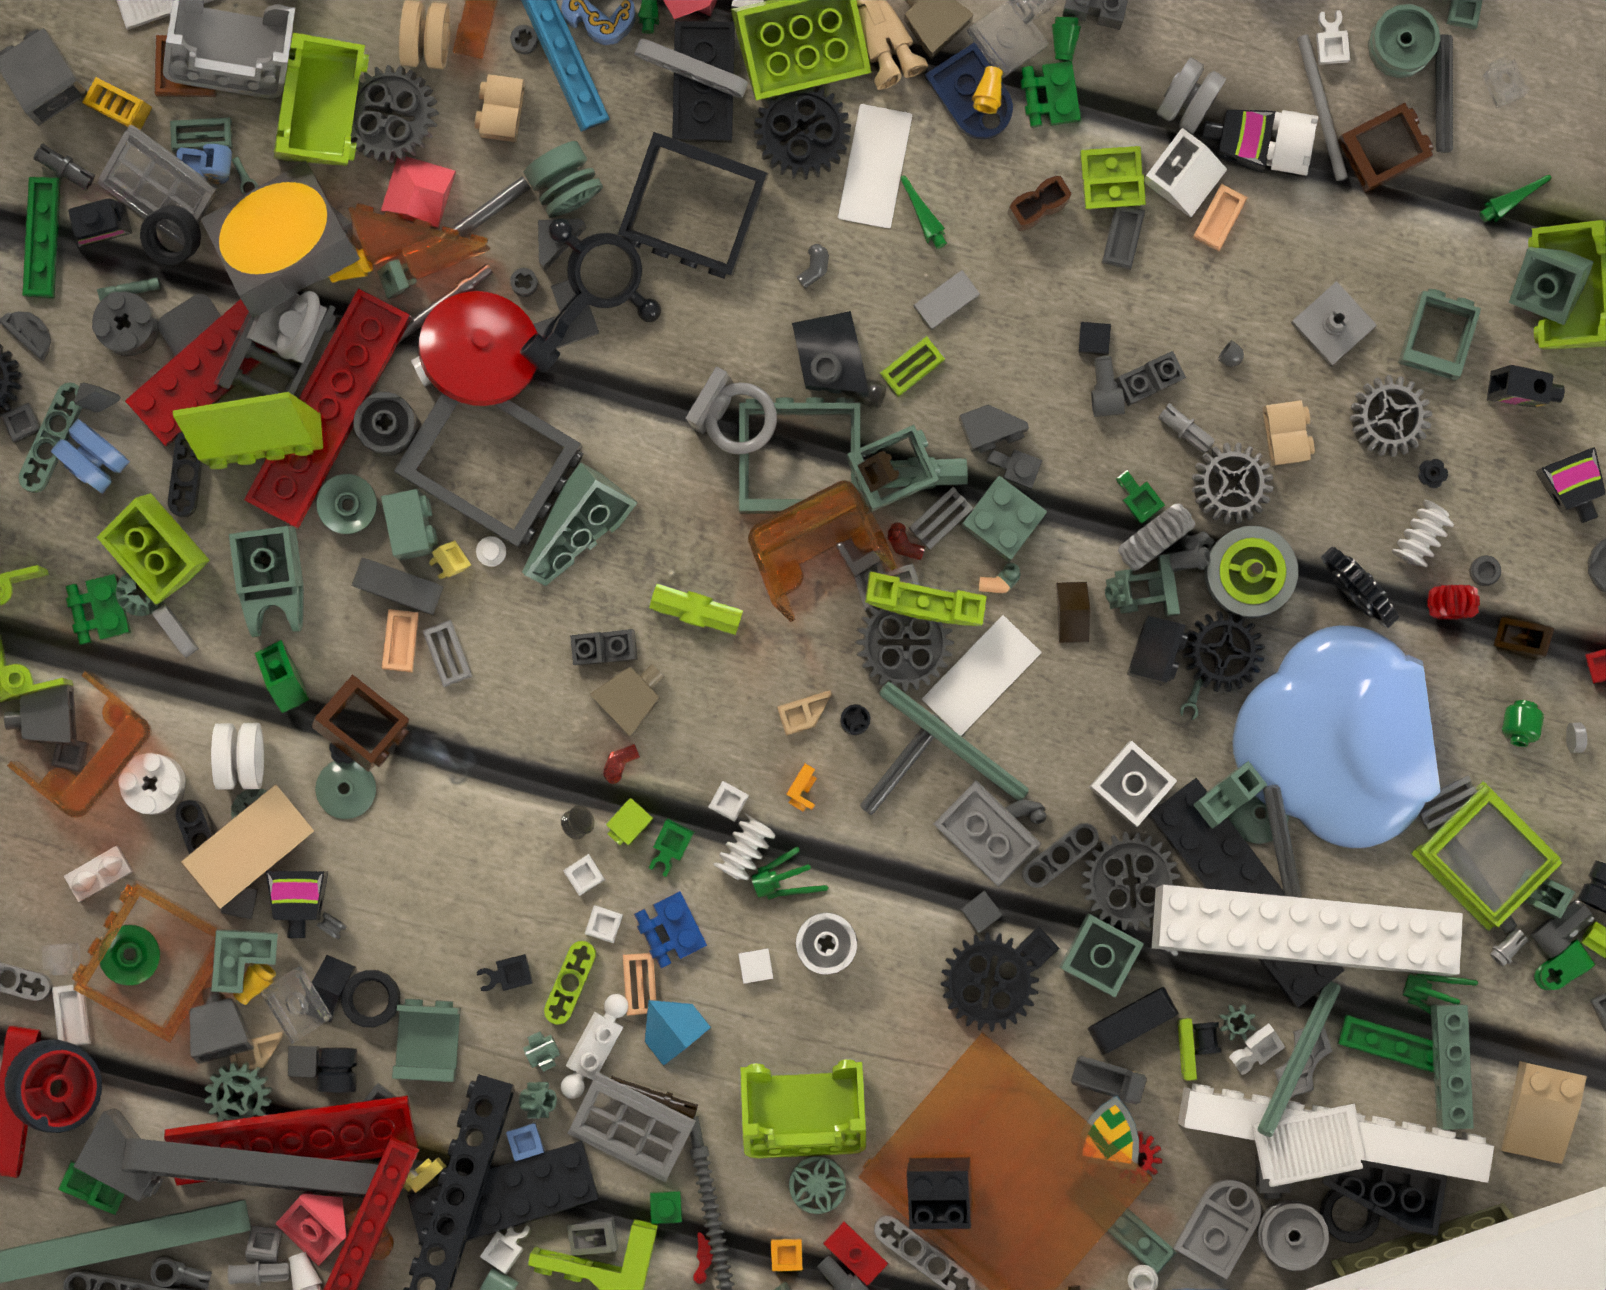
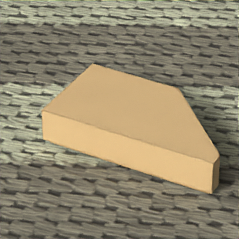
M830 690L777 707L786 736L816 726L832 695Z
M283 1031L251 1039L254 1049L229 1056L231 1063L236 1061L238 1067L241 1068L245 1062H249L250 1071L257 1067L264 1068L284 1036Z

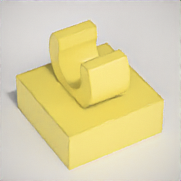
M455 540L435 549L432 552L434 557L429 562L431 566L439 563L443 569V572L438 575L439 579L449 578L471 566V563Z

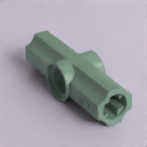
M911 457L908 460L890 461L894 471H899L898 479L882 488L907 487L925 479L926 477L917 457ZM967 458L935 459L941 471V474L937 475L939 481L925 489H933L936 486L967 485Z

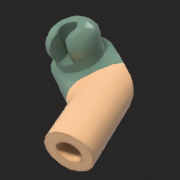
M1008 563L995 578L980 577L979 591L1007 593L1020 579L1019 567L1014 563Z

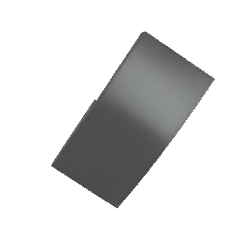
M1171 351L1117 377L1115 381L1118 383V387L1123 389L1124 400L1127 406H1130L1182 381L1186 376L1174 352Z
M634 629L570 635L574 666L638 660Z

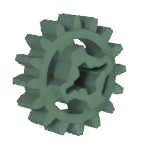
M235 1061L230 1064V1070L223 1065L219 1068L220 1075L214 1073L210 1077L214 1084H208L205 1087V1090L211 1093L205 1099V1103L213 1104L209 1114L217 1112L219 1114L217 1122H221L224 1119L235 1120L257 1117V1115L264 1116L267 1113L262 1106H269L272 1103L271 1099L265 1097L272 1092V1088L264 1087L268 1077L259 1078V1067L250 1071L249 1062H245L239 1068ZM238 1076L245 1077V1078L249 1079L250 1081L247 1082V1081L240 1080V1079L238 1078ZM223 1083L224 1085L222 1087L224 1088L225 1092L223 1098L220 1099L219 1090L221 1084ZM242 1091L244 1093L242 1099H235L233 1097L235 1092ZM257 1091L258 1100L254 1108L252 1098L253 1093ZM227 1109L236 1110L239 1114L232 1113Z

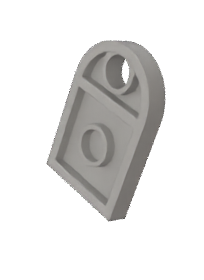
M1233 1179L1220 1180L1209 1186L1200 1198L1175 1242L1173 1249L1227 1280L1259 1224L1261 1205L1256 1193L1246 1184ZM1238 1188L1242 1189L1246 1194L1244 1203L1239 1206L1232 1205L1229 1201L1231 1191Z

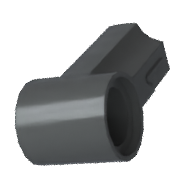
M1575 899L1567 906L1561 919L1550 918L1531 933V936L1548 957L1552 959L1571 944V939L1595 918L1583 903Z

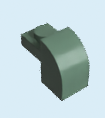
M1248 761L1218 782L1193 805L1210 827L1214 828L1237 808L1251 800L1267 786V783Z

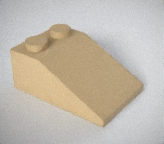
M1520 1061L1501 1151L1562 1164L1581 1107L1587 1076Z

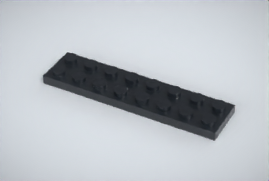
M1197 778L1191 780L1148 814V817L1204 889L1285 896L1283 889L1228 818H1225L1220 824L1211 828L1193 804L1207 792ZM1258 959L1295 1008L1300 1007L1345 971L1342 966Z

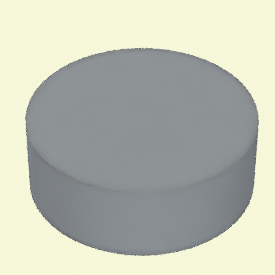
M1581 722L1569 723L1567 726L1566 743L1570 753H1582L1586 749L1587 732Z

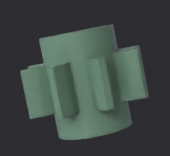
M1229 1004V1013L1227 1015L1219 1014V1017L1224 1019V1025L1219 1030L1230 1031L1229 1040H1233L1236 1034H1240L1243 1040H1247L1245 1032L1248 1029L1256 1030L1254 1026L1250 1025V1019H1253L1256 1015L1253 1013L1245 1014L1246 1005L1244 1004L1239 1007V1010H1235ZM1241 1014L1240 1020L1244 1022V1026L1237 1027L1234 1031V1025L1230 1023V1019L1232 1017L1237 1018Z
M541 1031L527 1037L529 1045L523 1047L531 1067L540 1066L544 1072L556 1066L554 1058L560 1056V1052L552 1035L544 1037Z
M528 1082L527 1088L520 1093V1108L528 1111L527 1118H549V1112L555 1109L557 1096L555 1091L548 1089V1082Z

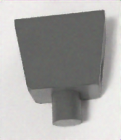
M63 685L21 696L20 711L4 713L6 730L21 729L22 739L28 742L76 745L74 688Z
M211 987L202 990L201 994L204 1005L190 1009L191 1057L198 1064L253 1050V1042L241 1012L233 999L227 998L222 1000L220 992H211Z

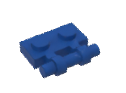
M681 891L653 904L658 916L652 919L649 918L645 909L634 914L639 923L637 928L640 934L644 933L651 948L649 952L653 959L656 958L660 968L671 964L667 952L672 949L675 950L678 958L681 959L707 946ZM661 924L670 940L662 944L655 930V927Z

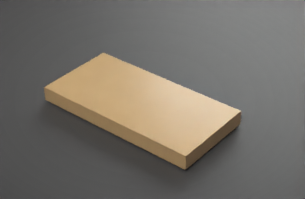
M275 784L180 863L217 908L221 909L312 834L314 830Z

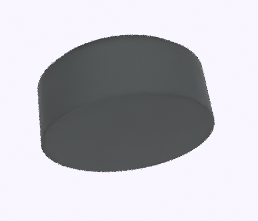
M823 352L816 355L812 360L811 373L820 383L831 384L841 376L842 364L834 354Z
M1480 556L1470 565V577L1480 586L1492 585L1501 576L1500 563L1492 556Z

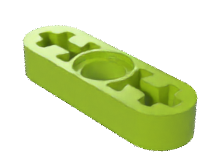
M578 941L569 948L544 1008L546 1019L553 1024L565 1023L573 1013L596 958V950L590 942ZM583 946H586L588 948L587 953L591 956L589 960L584 959L579 967L586 969L584 975H582L576 969H568L567 965L569 962L575 965L578 956L574 954V950H580ZM571 973L578 977L579 986L576 990L567 991L562 987L561 981L566 974ZM558 990L565 996H573L572 1003L566 999L563 1005V1009L567 1011L566 1015H560L558 1019H555L553 1017L554 1012L550 1010L551 1005L556 1006L561 997L555 996L556 991Z

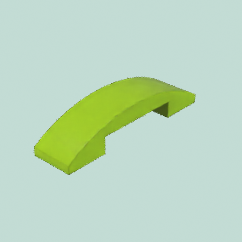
M875 572L869 573L865 602L870 605L928 621L968 626L983 625L987 597L985 595L961 590L953 593L900 582L899 577Z

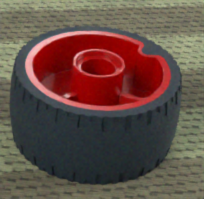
M43 1040L27 1046V1048H24L15 1056L6 1073L4 1083L5 1096L16 1117L29 1127L47 1133H62L81 1126L93 1115L102 1095V1077L95 1061L79 1046L62 1040ZM60 1079L61 1088L57 1094L52 1095L50 1092L51 1084L55 1080Z

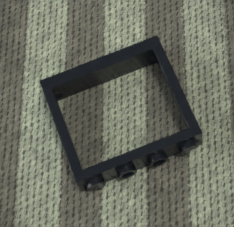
M653 132L618 235L625 237L636 248L640 249L641 244L653 247L651 253L667 259L670 254L681 257L679 263L695 269L698 264L709 267L708 274L725 279L726 274L733 276L769 173ZM661 147L756 181L727 264L632 230Z

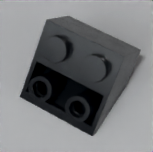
M1147 616L1144 620L1127 675L1159 686L1166 684L1171 679L1174 680L1179 666V662L1174 660L1177 652L1180 653V651L1184 650L1188 638V633L1184 632L1186 625Z
M971 1157L909 1158L907 1167L909 1228L971 1229Z

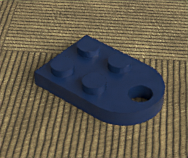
M974 42L926 73L925 78L958 128L969 137L984 140L996 137L1006 129L1012 117L1013 103L1009 92L1001 82V106L994 113L999 118L1000 124L994 129L984 126L982 119L986 113L974 109L972 97L984 75L985 68L991 65Z

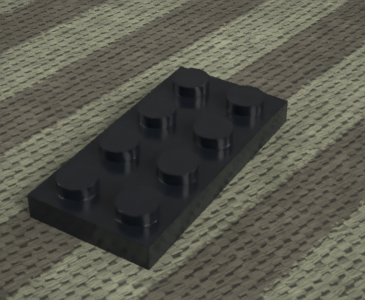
M675 21L674 51L734 74V22ZM674 72L672 138L681 142L732 143L733 95Z

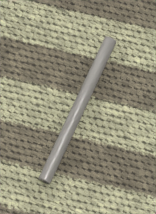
M1302 35L1297 37L1335 178L1336 181H1341L1348 178L1309 35Z

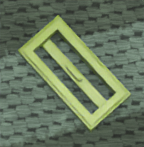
M926 336L880 372V376L892 388L896 396L900 397L943 363L945 358ZM924 346L929 348L926 353L893 379L890 377L889 374ZM932 355L936 357L928 366L900 388L898 387L897 383Z
M1178 1018L1181 1075L1186 1081L1197 1080L1192 1019Z

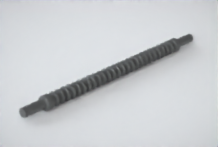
M695 1116L693 1120L696 1122L690 1132L692 1143L690 1156L692 1160H695L693 1167L697 1168V1172L694 1175L699 1178V1181L696 1182L697 1185H700L698 1193L702 1194V1198L699 1201L704 1203V1207L701 1210L705 1211L706 1214L703 1216V1219L707 1220V1224L704 1227L709 1229V1233L706 1236L711 1239L708 1242V1245L712 1246V1250L709 1253L714 1255V1259L711 1262L716 1265L713 1268V1271L717 1272V1276L714 1279L719 1281V1285L716 1286L717 1289L732 1290V1286L735 1283L730 1281V1278L733 1277V1274L728 1271L731 1265H727V1260L730 1257L725 1255L728 1248L723 1246L726 1239H722V1234L725 1231L720 1229L723 1222L718 1220L721 1213H717L719 1204H715V1200L718 1196L713 1194L716 1187H712L711 1184L714 1182V1178H710V1174L713 1171L708 1168V1165L711 1164L710 1161H707L709 1150L707 1146H704L699 1116Z

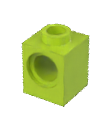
M630 798L606 824L610 828L607 834L619 845L623 842L630 845L654 818Z

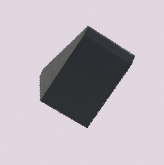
M327 954L310 984L303 1011L332 1022L341 1001V992L345 983L351 978L355 966Z

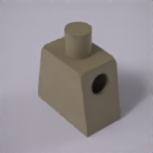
M905 0L911 8L905 13L904 21L931 60L973 20L974 14L956 0Z
M653 664L640 676L629 667L594 690L590 695L632 737L660 700V697L652 688L665 676Z

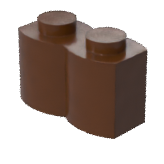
M1053 176L1043 181L1036 191L1026 192L1018 196L1011 203L1007 214L1018 231H1025L1036 226L1043 216L1061 211L1069 202L1072 193L1061 176Z

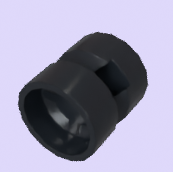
M1595 860L1588 875L1591 882L1583 885L1577 899L1596 910L1606 913V863Z
M318 1048L317 1065L322 1068V1071L317 1074V1091L333 1093L356 1092L357 1074L352 1072V1068L357 1066V1048Z

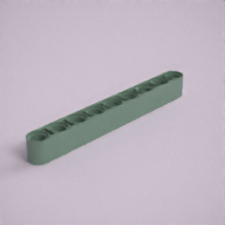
M246 1200L218 1204L0 1250V1283L251 1230Z

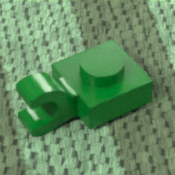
M1127 470L1115 478L1118 484L1128 493V496L1122 500L1140 524L1165 506L1147 481L1139 487Z

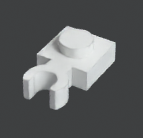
M1336 10L1335 22L1333 23L1326 21L1325 12H1321L1318 16L1319 26L1324 30L1323 33H1317L1316 35L1319 65L1347 63L1350 61L1347 30L1339 31L1338 29L1342 22L1340 10Z
M1268 1023L1244 1041L1247 1045L1246 1048L1236 1050L1229 1058L1243 1075L1251 1070L1256 1061L1262 1065L1284 1049L1285 1046Z
M528 1225L520 1233H516L514 1227L507 1229L508 1232L505 1236L496 1232L480 1257L507 1275L524 1250L517 1243L519 1240H524L530 1235L531 1228Z

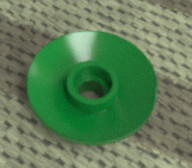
M122 925L114 928L104 937L99 947L98 960L104 974L113 982L127 986L137 985L149 979L156 971L160 960V949L155 937L145 928L137 925ZM128 948L133 949L136 953V956L130 960L124 956V951Z

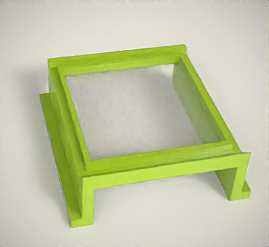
M1482 781L1475 788L1477 792L1424 845H1418L1410 854L1487 931H1490L1493 927H1499L1562 862L1560 861L1561 858Z

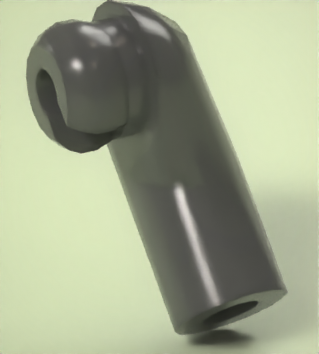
M814 244L809 248L810 267L797 276V279L805 289L827 272L829 254L827 249L820 244Z
M1022 799L1005 807L1016 819L1021 816H1028L1034 824H1040L1047 818L1044 812L1045 807L1039 802Z

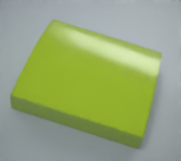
M1141 146L1080 150L1085 209L1146 205Z

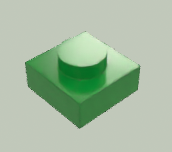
M681 1191L650 1192L651 1224L682 1222Z

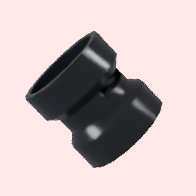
M853 704L843 710L840 723L846 733L856 736L868 729L871 718L865 707Z

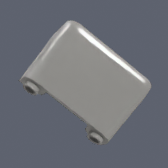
M173 0L165 46L163 75L171 82L261 98H278L282 95L284 89L295 7L275 4L267 7L264 11V17L261 18L204 8V0Z

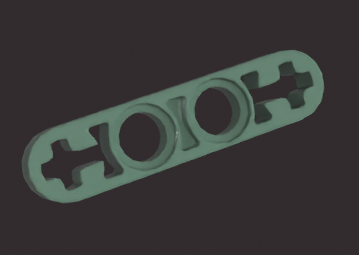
M64 383L57 390L18 477L19 483L22 488L29 492L38 493L46 488L59 461L54 454L50 459H41L38 455L39 447L44 443H50L54 447L60 439L68 441L70 437L68 430L81 413L83 407L76 405L74 401H71L67 407L68 410L73 411L71 416L64 411L57 410L59 405L65 408L67 404V399L64 397L65 392L71 393L73 389H76L75 395L77 394L79 386L75 383ZM56 416H63L66 419V428L61 432H54L51 429V421ZM33 460L48 466L46 471L40 468L37 473V477L41 479L40 483H33L30 487V481L26 478L28 474L33 475L36 472L37 466L32 465Z

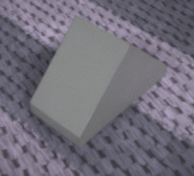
M614 1217L567 1225L572 1255L610 1253L617 1251L619 1247Z

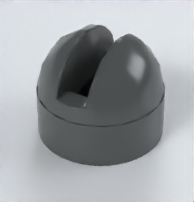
M1231 340L1221 351L1218 361L1226 366H1237L1243 361V349Z

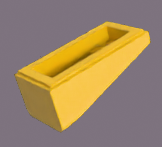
M95 77L82 101V104L126 127L133 125L140 131L152 110V106L143 100ZM105 88L107 91L98 105L96 102ZM116 94L117 96H116V98H115V100H114V102H113L111 108L108 110L107 108H108V106H109V104H110L112 98H113L114 95ZM125 100H127L128 102L124 110L122 111L121 115H118Z

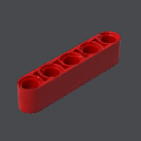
M9 1026L7 1029L0 1070V1176L20 1177L28 1133V1125L16 1117L7 1102L4 1086L6 1073L11 1062L19 1052L27 1048V1046L41 1041V1030L17 1026Z

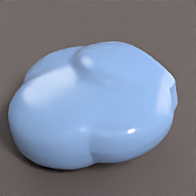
M1338 625L1320 629L1303 638L1287 653L1278 672L1262 681L1249 693L1238 713L1232 740L1237 768L1249 761L1267 783V786L1278 785L1280 787L1285 814L1298 818L1310 832L1331 844L1347 848H1367L1391 840L1411 825L1418 817L1425 802L1431 801L1441 792L1423 661L1411 655H1405L1394 642L1373 630L1357 626ZM1262 789L1255 796L1266 804Z

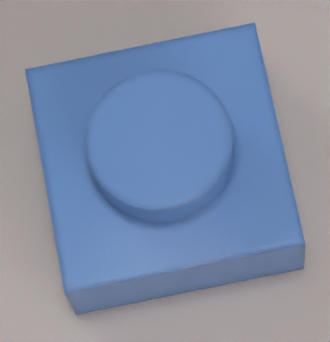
M536 1122L506 1132L514 1161L545 1152Z

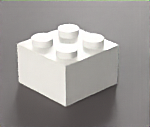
M1129 741L1089 788L1133 827H1138L1175 785L1177 780L1133 741Z

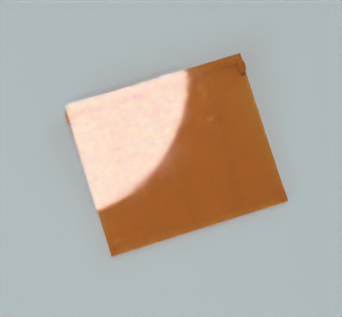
M983 1032L972 1042L872 1159L869 1158L863 1164V1169L858 1176L909 1220L907 1190L909 1158L971 1157V1229L919 1230L989 1290H1055L1153 1180L1150 1174Z

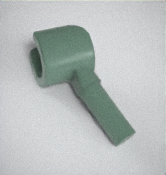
M239 157L233 158L232 162L240 176V190L242 194H246L244 186L249 182H252L255 188L259 187L255 180L250 179Z
M1200 678L1195 681L1188 701L1180 706L1181 716L1183 715L1184 708L1187 706H1192L1195 709L1192 720L1198 716L1199 711L1196 703L1203 679Z

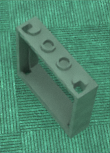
M813 397L806 398V403H794V398H776L774 405L777 415H851V452L860 448V403H854V399L836 398V403H824V398ZM746 399V403H739V442L749 441V415H765L761 404L756 399ZM749 453L739 454L740 514H860V488L852 470L851 499H749Z

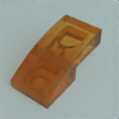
M498 0L465 1L461 23L458 25L454 43V53L483 59Z

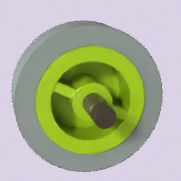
M1260 526L1237 528L1219 539L1209 552L1210 565L1205 566L1204 569L1206 587L1215 603L1224 611L1234 613V616L1259 618L1268 615L1283 606L1294 592L1298 580V563L1295 553L1289 543L1273 530Z

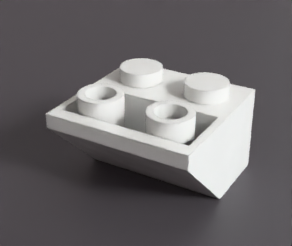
M1182 128L1148 172L1144 183L1191 218L1227 169L1204 143Z

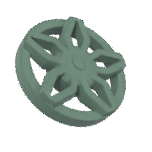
M813 1156L802 1160L793 1169L789 1180V1190L793 1201L799 1208L808 1213L823 1214L836 1208L842 1201L846 1191V1179L842 1169L833 1160L823 1156ZM818 1161L815 1167L813 1168L814 1173H811V1171L808 1169L802 1168L804 1165L810 1162ZM823 1162H825L824 1174L818 1172ZM829 1165L838 1172L840 1178L834 1176L827 1178ZM797 1172L807 1174V1180H803ZM795 1178L800 1184L805 1185V1187L799 1190L797 1195L794 1190ZM834 1181L841 1183V1185L831 1188L829 1182ZM841 1190L838 1198L831 1204V1196L827 1192L834 1193ZM807 1191L809 1197L800 1201L799 1198L803 1192ZM813 1197H815V1203L820 1209L810 1208L804 1204L811 1202ZM819 1197H826L827 1207L822 1205Z

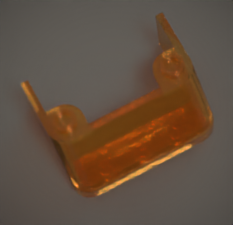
M849 481L836 482L757 523L748 534V542L771 603L790 622L796 619L787 594L798 589L803 582L804 575L800 564L835 547L836 544L843 543L852 538L858 549L864 552L874 550L891 570L897 568L882 529L859 490Z
M84 671L81 676L109 698L103 706L102 715L105 722L115 731L81 773L75 776L68 769L55 768L49 771L42 780L20 761H10L7 767L65 814L74 818L83 817L92 810L148 742L152 734L151 725L128 700L96 674L89 671Z

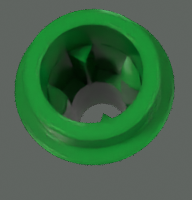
M1055 17V24H1052L1055 60L1073 61L1081 26H1078L1079 18Z

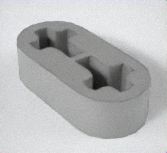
M165 603L152 612L157 622L185 658L199 649Z

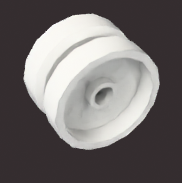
M231 723L215 724L211 747L212 776L215 789H234L238 779L243 789H261L264 773V742L260 723H243L238 734L236 728Z

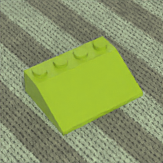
M768 0L731 9L738 42L755 100L872 73L856 0Z
M290 392L173 410V417L197 459L209 466L210 469H224L228 467L227 464L236 462L241 465H250L256 463V459L261 458L281 460L285 458L284 455L293 453L298 456L313 454V450L323 449L321 414Z

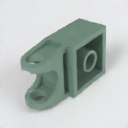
M283 526L229 534L236 593L239 596L247 628L253 638L261 636L264 613L273 605L280 607L285 612L292 631H301L304 616V585L296 527ZM265 552H267L268 556H271L269 567L267 564H262L261 561L262 557H266Z

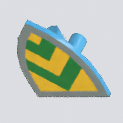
M1116 1096L1101 1105L1090 1116L1079 1139L1076 1160L1136 1170L1139 1156V1137L1136 1124L1127 1107Z

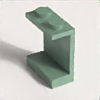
M405 999V1004L397 1005L396 1011H399L397 1051L392 1079L456 1081L461 1007H453L454 1001L435 1000V1006L423 1005L422 999Z

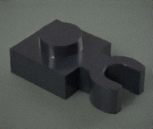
M526 954L496 961L498 969L496 971L490 968H483L476 972L477 976L487 974L491 978L489 985L480 987L481 991H490L497 983H501L503 991L533 984Z

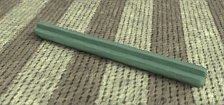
M887 682L882 687L879 693L882 698L1014 799L1019 801L1025 798L1029 791L1028 787L895 685Z
M1331 981L1322 989L1257 1128L1260 1134L1266 1137L1273 1136L1341 990L1339 984Z

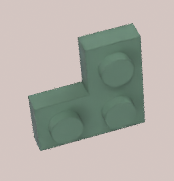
M216 929L211 992L242 993L245 963L275 965L278 934Z

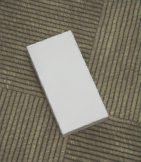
M84 983L52 987L58 1040L67 1041L77 1046L91 1044Z

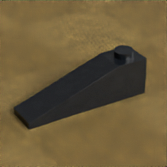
M1361 1160L1363 1164L1362 1169L1324 1176L1322 1178V1184L1408 1231L1438 1236L1447 1175Z

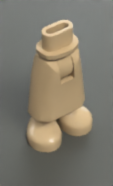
M856 0L869 60L871 63L879 62L880 70L874 79L877 89L889 88L898 83L902 77L898 66L892 58L893 55L897 54L901 71L905 78H912L924 72L928 68L925 58L913 54L909 49L914 42L891 5L886 0Z

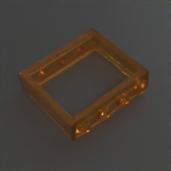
M135 880L132 886L127 884L124 891H122L118 899L122 901V904L118 911L114 912L111 910L103 924V927L107 929L101 939L95 937L87 951L91 956L85 965L80 963L71 978L75 981L73 990L170 1043L213 971L216 929H225ZM139 896L214 937L162 1026L87 985Z

